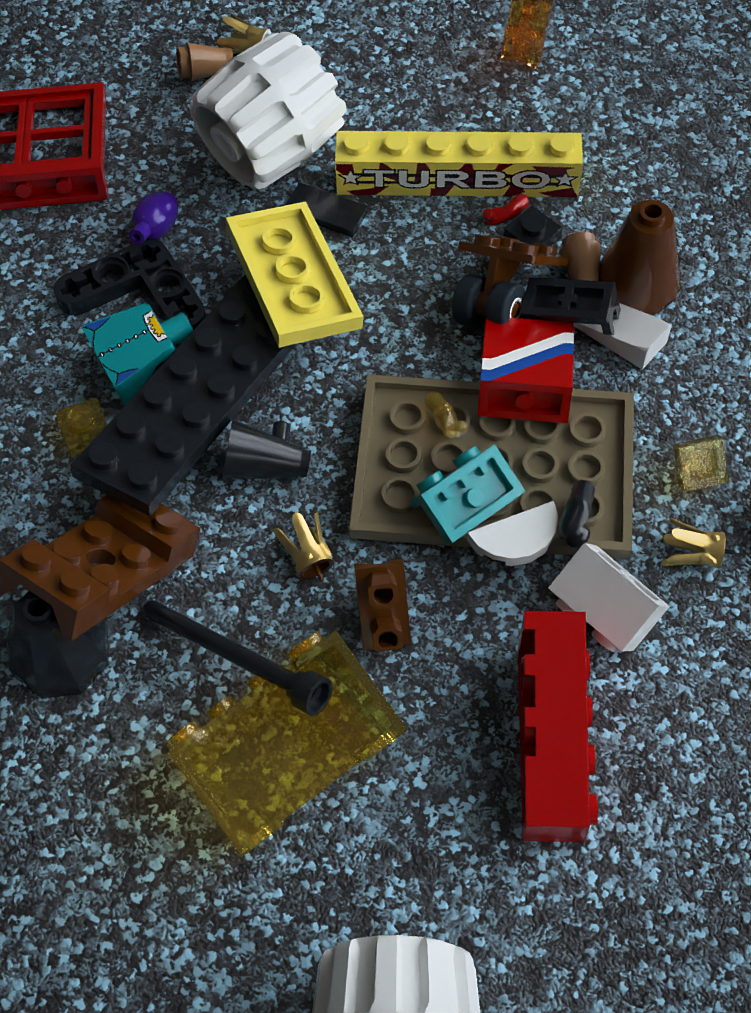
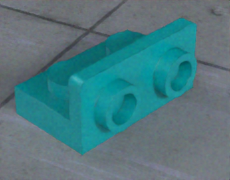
M495 444L481 452L476 445L452 460L457 467L444 477L440 470L416 485L420 493L409 500L413 508L421 505L447 545L462 537L526 492Z

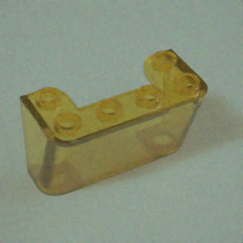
M336 630L324 639L316 631L286 654L291 663L285 668L294 673L313 670L332 681L333 691L325 709L318 715L310 716L293 707L291 699L287 697L285 690L255 676L246 683L252 692L238 702H235L233 697L229 695L206 712L212 721L202 728H199L196 722L192 721L165 742L170 751L163 758L238 857H243L284 825V819L357 763L368 761L408 730Z

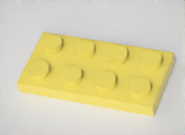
M306 201L226 217L227 234L279 348L363 329L364 316Z

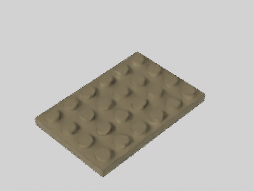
M367 374L349 526L350 538L472 548L467 541V533L447 545L421 505L413 508L409 500L420 493L416 485L434 472L440 470L444 477L457 467L452 460L476 445L481 452L495 444L526 492L472 530L554 501L556 506L558 525L573 484L579 480H587L594 485L595 494L589 517L584 524L590 529V538L586 543L597 545L611 558L630 560L632 553L634 393L573 389L568 423L477 416L480 382ZM556 528L555 537L548 546L546 553L575 555L580 547H570L565 539L559 538Z

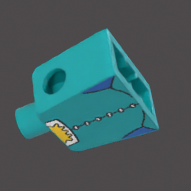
M144 303L81 327L124 405L128 403L175 351L174 346L183 342L194 331L184 312L160 323L150 305Z

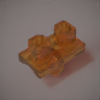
M512 0L508 23L504 33L502 59L521 61L531 68H538L541 63L553 0Z

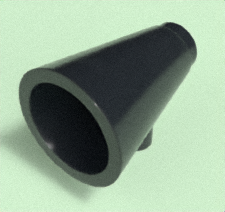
M232 419L222 480L307 477L311 451L289 442L291 427L285 421L275 422L271 435Z

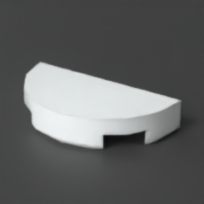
M551 501L467 532V541L480 556L483 557L485 554L493 560L504 561L507 566L530 563L546 553L548 546L555 537L558 522L555 503Z

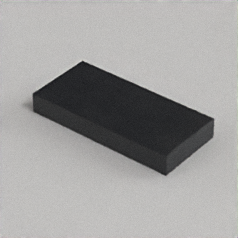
M300 182L285 204L290 205L306 201L318 226L352 238L368 213L367 205Z

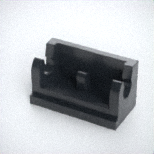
M529 277L520 315L524 319L601 325L604 335H614L613 319H619L621 308L615 282Z

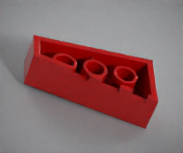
M524 611L517 650L522 841L584 842L590 825L596 826L598 821L597 795L589 794V775L594 776L595 748L594 745L588 744V727H592L593 703L592 698L587 697V680L590 679V653L586 651V612Z

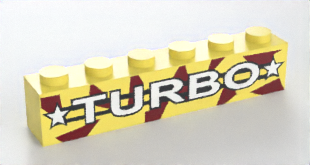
M337 131L335 170L337 195L515 197L517 194L523 193L527 197H578L583 169L582 133Z

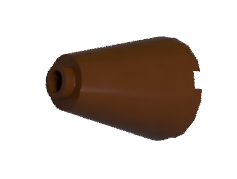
M644 200L632 207L601 259L599 281L615 282L619 303L649 315L661 312L663 306L669 302L672 303L676 299L680 287L674 214L666 204L656 200Z

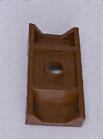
M106 495L98 500L95 516L44 546L33 539L1 558L0 595L22 585L52 605L63 637L72 642L192 558L200 527L163 504L151 516H148Z

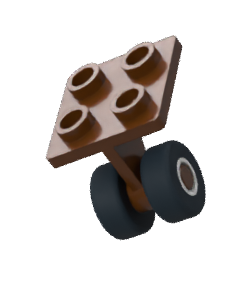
M475 234L474 242L459 241L458 250L490 256L486 277L468 274L457 284L452 299L454 320L460 325L476 328L482 325L486 319L498 324H506L510 318H521L520 312L526 291L522 285L510 282L520 263L568 266L570 257L556 255V246L540 243L519 242V239L495 235L493 237Z

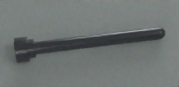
M155 600L146 602L143 607L144 615L150 620L285 690L287 697L291 699L292 706L310 716H316L327 706L333 691V684L329 678L313 670L294 673Z

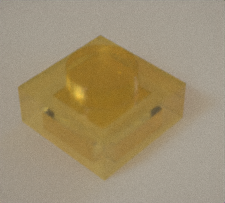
M97 397L55 411L70 455L83 452L107 425Z
M712 435L673 444L678 487L681 490L688 492L728 482L724 440L722 437Z

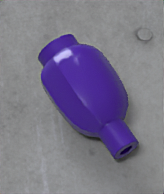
M166 191L146 194L139 201L131 218L133 229L129 233V238L134 244L141 245L146 239L162 238L174 226L178 215V203L171 193Z

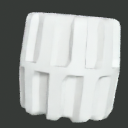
M290 32L272 34L232 58L194 92L192 101L189 104L196 129L212 156L235 180L242 185L251 187L253 190L267 187L300 166L326 143L345 122L342 116L347 111L346 104L335 93V88L338 85L332 73L324 72L321 68V57L311 46L302 45L300 38Z
M379 935L338 943L334 948L325 950L318 964L312 1013H480L476 969L470 953L461 947L426 937Z

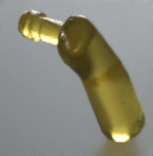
M432 391L426 395L424 403L438 417L442 432L446 437L457 438L460 433L467 430V423L465 421L458 422L453 407L438 392Z

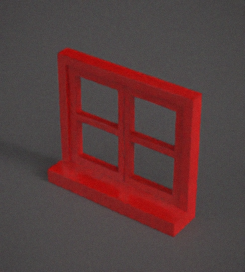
M104 82L0 91V113L19 112L17 131L0 132V144L16 143L14 163L0 164V210L108 200V186L104 172L106 91ZM84 106V125L33 129L35 110ZM83 137L81 157L31 161L32 141Z

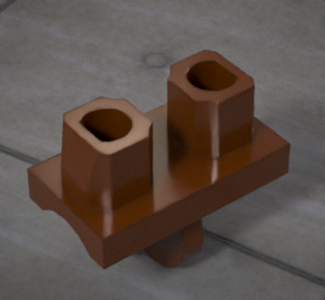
M395 559L381 564H354L363 650L374 649L377 652L398 650L403 645H411L403 560Z

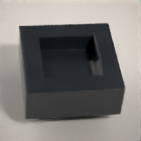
M531 205L504 227L503 236L519 239V242L553 245L561 239L563 227Z

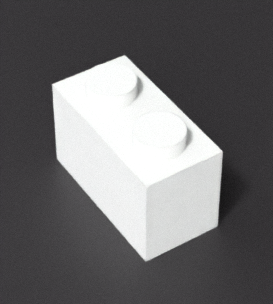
M587 543L580 547L548 587L559 597L555 603L562 611L586 612V621L595 628L592 636L611 652H615L617 648L621 652L634 651L670 607L597 545Z

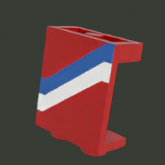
M510 318L506 324H498L486 319L477 416L568 423L573 391L574 322Z

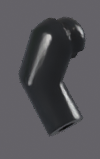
M579 480L573 484L568 501L557 525L559 538L565 539L567 544L573 548L582 546L590 538V529L584 524L589 517L595 487L587 480Z

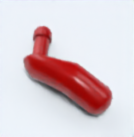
M519 193L504 206L485 209L483 211L485 221L489 225H498L517 217L529 206V198L527 195Z

